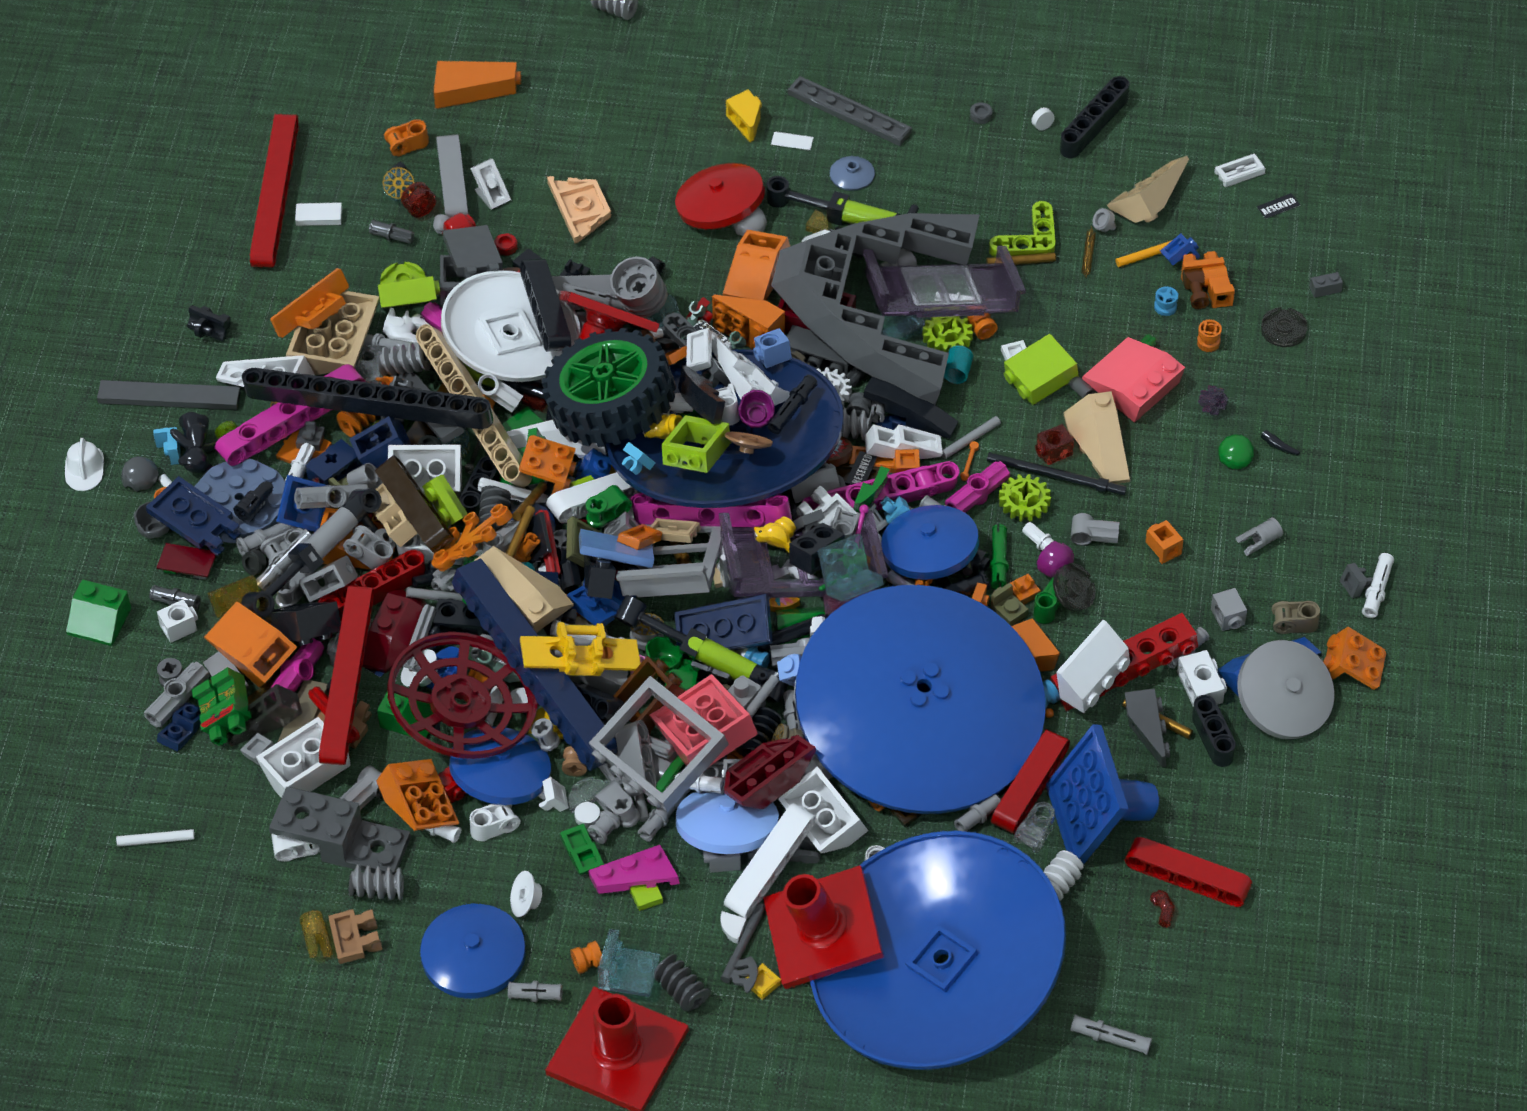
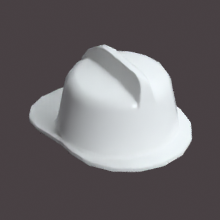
M80 438V442L73 444L68 449L65 463L66 483L76 491L93 489L100 483L103 477V452L93 443L85 441L84 438Z

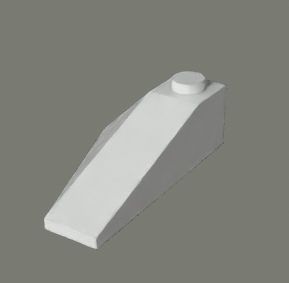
M301 355L223 362L216 379L219 382L244 387L242 374L249 368H262L307 375L315 374L306 357Z

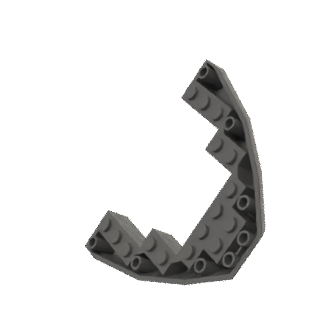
M908 213L855 223L780 250L771 286L799 319L849 364L872 377L894 384L908 393L935 405L942 387L949 353L881 335L884 316L841 305L840 301L852 253L896 264L900 250L904 248L966 265L973 247L979 215Z

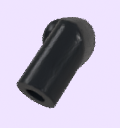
M432 560L428 562L423 575L412 577L414 588L431 585L432 579L435 578L432 574L437 570L432 566Z

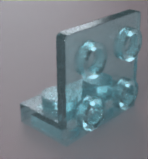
M855 534L818 550L828 596L845 601L884 585L882 575L868 569L862 535Z
M609 929L598 967V989L649 997L655 980L654 972L660 961V954L623 948L624 942L620 941V930Z

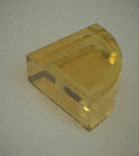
M815 210L806 223V230L813 233L825 229L828 230L827 218L823 213Z

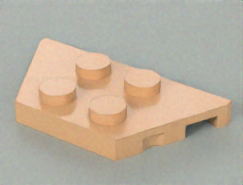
M554 176L547 177L550 190L574 243L580 242L611 218V210L597 180L568 178L567 181H557Z

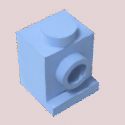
M790 654L777 662L779 681L795 687L798 667L802 657L800 654Z

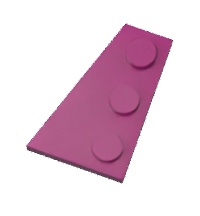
M661 845L588 870L589 877L598 894L630 890L631 886L645 884L647 888L656 887V883L670 882V885L679 884V877Z

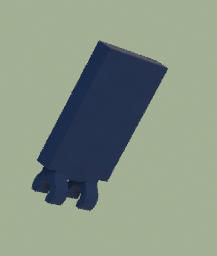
M180 476L146 506L148 514L199 549L206 545L217 556L225 550L221 546L223 540L218 537L223 531L232 540H236L241 535V532L237 530L240 525L231 520L233 518L231 511Z

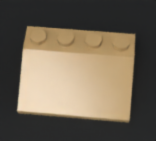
M344 291L340 295L343 296L346 304L339 309L338 313L325 319L321 326L315 329H308L302 326L296 327L286 357L304 355L315 375L331 373L345 364H350L355 368L378 306L379 296Z

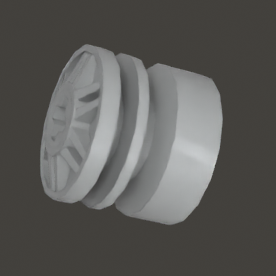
M637 256L627 258L620 262L612 272L610 278L611 288L626 312L645 318L659 312L665 305L668 296L667 287L653 263L648 259Z

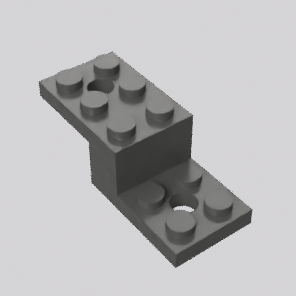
M287 786L269 826L270 834L319 845L322 862L355 869L358 864L361 871H365L366 866L370 865L372 873L375 872L377 866H380L382 874H385L387 867H390L392 875H395L397 868H399L411 838L410 831L363 821L359 803ZM301 812H306L309 814V816L304 819L296 818V815ZM375 846H382L385 848L380 853H374L371 851Z

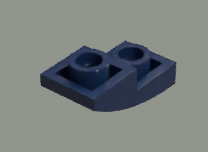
M186 702L173 713L172 722L157 734V742L178 752L199 729L201 724L200 708Z

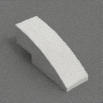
M872 425L864 436L866 454L893 459L895 458V450L919 449V459L941 457L943 454L941 436L903 425H898L895 430Z

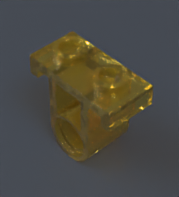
M250 575L207 594L214 614L218 618L222 616V613L227 612L236 601L241 604L245 594L248 592H260L256 578Z

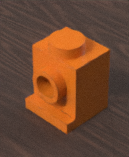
M1165 520L1160 524L1152 525L1147 530L1145 542L1159 557V562L1164 564L1182 554L1184 539Z

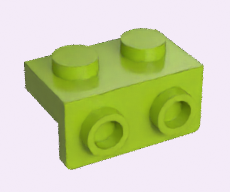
M441 474L422 486L426 497L432 502L447 527L467 515L466 510L444 475Z

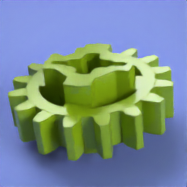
M941 311L939 317L931 315V321H925L922 332L923 343H927L929 348H935L947 353L953 346L970 347V341L973 339L972 324H968V318L961 319L960 313L953 316L952 311H949L948 315H944Z
M1018 474L1017 480L1010 477L1008 484H1002V490H999V506L1003 507L1004 514L1010 512L1011 519L1018 516L1020 522L1024 518H1028L1031 522L1033 516L1040 519L1042 512H1048V506L1051 504V490L1046 489V482L1039 483V477L1032 480L1030 474H1027L1026 478H1022Z

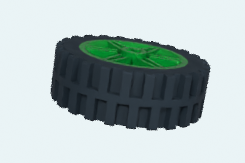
M620 328L617 332H613L612 329H605V333H590V337L583 340L580 337L574 341L575 344L573 346L564 347L561 350L562 354L555 356L551 360L553 366H547L545 370L546 378L542 379V386L544 388L542 392L556 428L559 429L560 434L564 437L569 436L570 441L577 443L581 440L584 446L597 443L598 447H605L606 443L611 442L614 445L621 444V440L627 438L631 441L637 438L636 434L642 431L644 433L650 431V426L653 423L658 424L662 420V413H668L671 409L669 402H674L675 382L664 350H662L658 341L654 342L653 337L649 334L643 337L642 332L638 330L630 333L627 328Z

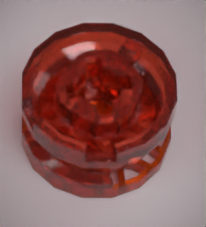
M415 182L409 185L403 191L400 198L401 204L412 217L416 218L423 217L432 211L437 201L434 193L424 182Z

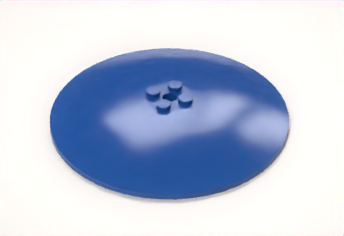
M899 585L885 587L860 595L840 606L819 625L807 643L799 663L795 686L796 710L801 729L806 741L816 747L815 756L826 770L857 795L875 804L909 813L940 814L969 808L974 804H979L994 794L1000 793L1013 782L1039 741L1045 720L1046 701L1041 674L1032 653L1020 635L1006 620L982 603L966 595L934 586ZM921 683L927 684L930 687V691L926 693L918 690L917 685Z
M941 831L911 837L879 851L861 864L884 957L810 981L815 1001L822 1016L843 1042L863 1056L889 1066L905 1069L945 1068L966 1063L997 1049L1013 1038L1036 1016L1048 999L1059 976L1065 953L1066 927L1063 910L1055 889L1043 870L1029 856L1009 843L988 835L965 831ZM940 955H949L946 962L936 963Z

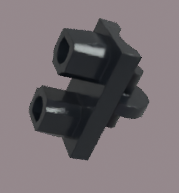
M192 305L189 307L190 317L187 328L194 330L195 336L202 338L204 335H207L222 342L226 339L227 329L230 327V316L226 314L220 316L213 314L211 309L206 306L199 308Z

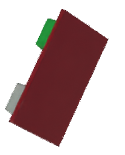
M166 543L156 568L163 570L164 573L175 575L178 572L206 580L216 555L211 550Z

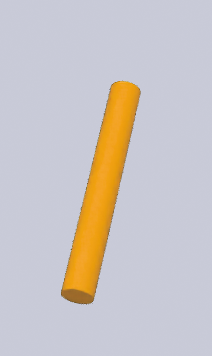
M1171 241L1117 258L1115 260L1116 265L1122 267L1161 254L1160 250Z

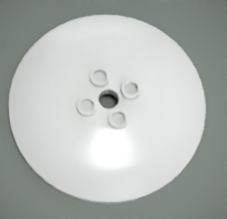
M500 270L473 275L456 285L448 294L443 304L441 329L446 342L462 362L484 375L491 374L497 379L512 382L539 380L546 378L545 370L547 366H553L551 360L555 356L562 354V351H545L520 272ZM559 300L570 331L571 346L575 344L574 341L580 336L578 316L571 304ZM508 330L514 333V335H507L504 331Z

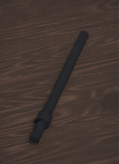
M991 452L987 456L988 462L1001 461L1008 467L1096 488L1098 492L1106 493L1108 491L1125 496L1127 486L1111 483L1109 479L1101 477L1095 479Z

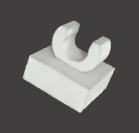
M552 777L542 781L544 789L538 797L546 800L541 802L539 807L545 811L554 807L560 812L569 808L565 787Z

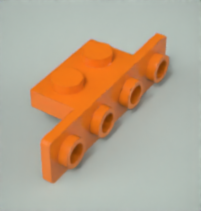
M335 269L271 317V323L278 337L283 338L298 326L308 329L318 328L325 319L339 312V309L346 304L343 296L340 294L349 288L341 269Z

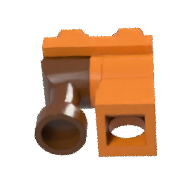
M1215 251L1205 253L1202 260H1196L1193 254L1183 256L1181 279L1185 289H1191L1192 291L1190 302L1194 309H1203L1210 302L1212 308L1233 306L1235 290L1233 284H1230L1227 269L1224 265V258L1218 257ZM1207 287L1208 294L1203 292L1202 288ZM1217 296H1226L1225 300H1217Z

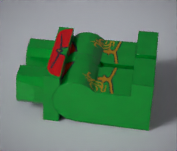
M227 667L212 676L211 680L208 679L192 689L193 698L198 700L201 712V731L209 734L212 743L221 746L227 742L226 733L231 732L236 735L246 731L245 722L251 718V712L248 711L244 675Z

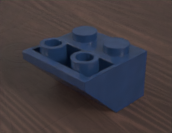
M390 416L350 438V442L362 465L371 463L375 468H378L388 459V445H412L401 420Z

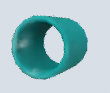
M953 346L948 352L944 378L951 383L960 384L967 380L974 356L967 347Z

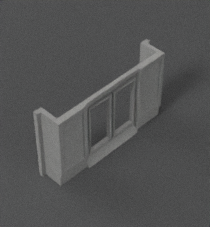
M701 526L700 532L697 533L711 532L708 543L654 547L655 543L652 544L654 555L704 551L706 553L702 563L659 565L652 568L637 566L640 570L618 571L616 578L619 581L622 596L637 595V597L710 592L715 574V566L727 527Z

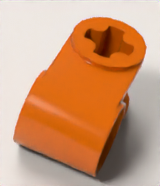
M418 119L391 127L384 133V139L390 144V151L394 156H402L417 149H423L429 143L426 123Z

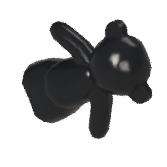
M187 412L179 418V426L184 434L174 428L170 430L171 436L182 447L187 449L178 462L189 472H207L213 467L209 463L207 453L216 450L215 444L217 441L205 443L209 427V418L206 415Z

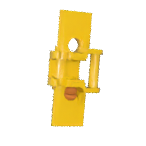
M558 622L557 637H520L524 668L559 669V672H565L566 675L601 676L604 670L635 671L641 664L637 639L606 638L603 623H597L596 626L565 625L564 622ZM568 635H596V638H593L591 645L575 646L574 638ZM556 649L560 651L563 656L554 657L550 653V650Z

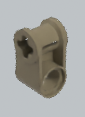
M1280 601L1272 606V613L1275 615L1273 629L1279 634L1312 633L1319 626L1320 608L1313 601Z

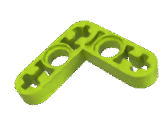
M1046 201L1034 203L1032 207L1033 235L995 236L990 240L989 253L993 257L1054 253L1055 230L1052 205ZM1040 211H1044V218H1041ZM1045 226L1048 227L1049 230L1046 232L1039 231L1038 228ZM1018 244H1025L1028 248L1019 249L1016 246Z

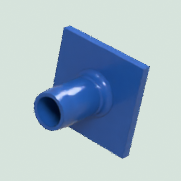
M1093 724L1046 783L1066 851L1077 856L1083 865L1120 820L1150 821L1154 818L1159 806V796L1155 785L1143 781L1119 779L1102 725Z

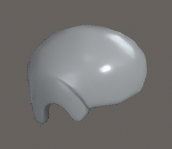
M757 208L748 217L732 224V227H734L737 235L744 236L747 229L764 232L767 219L764 212Z

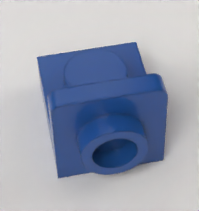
M1179 234L1160 250L1172 265L1183 260V256L1189 252L1195 255L1196 259L1201 257L1196 251L1199 246L1191 237L1186 239L1182 234Z

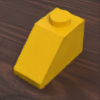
M746 90L726 100V116L746 139L752 142L760 122V108L762 105L757 96L754 97L749 90Z

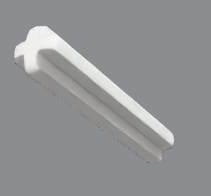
M481 478L478 483V491L480 492L481 488L485 486H497L508 490L511 493V499L518 500L521 503L532 492V490L487 478ZM542 494L535 503L547 502L548 496Z

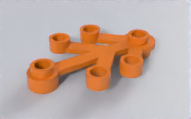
M497 504L491 509V516L476 528L475 526L480 521L479 517L475 512L468 513L463 518L466 526L462 534H460L456 527L449 528L454 539L434 554L431 562L432 566L439 571H445L453 566L456 559L474 555L478 550L475 544L484 541L489 542L496 537L497 533L491 526L495 523L497 526H502L510 521L513 514L509 508L503 506V504Z

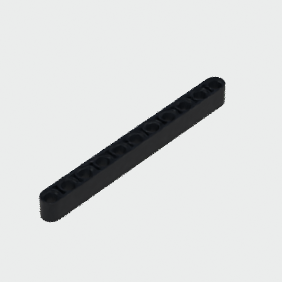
M249 368L242 374V381L247 396L257 400L384 417L390 416L399 419L474 429H486L493 423L490 403L482 397L262 368Z

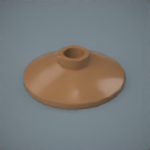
M742 432L725 433V437L732 443L740 446L739 451L753 454L754 449L767 448L773 444V441L754 434Z

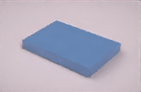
M580 529L579 548L582 555L646 568L653 567L654 554L652 544L637 550L617 542L618 536Z

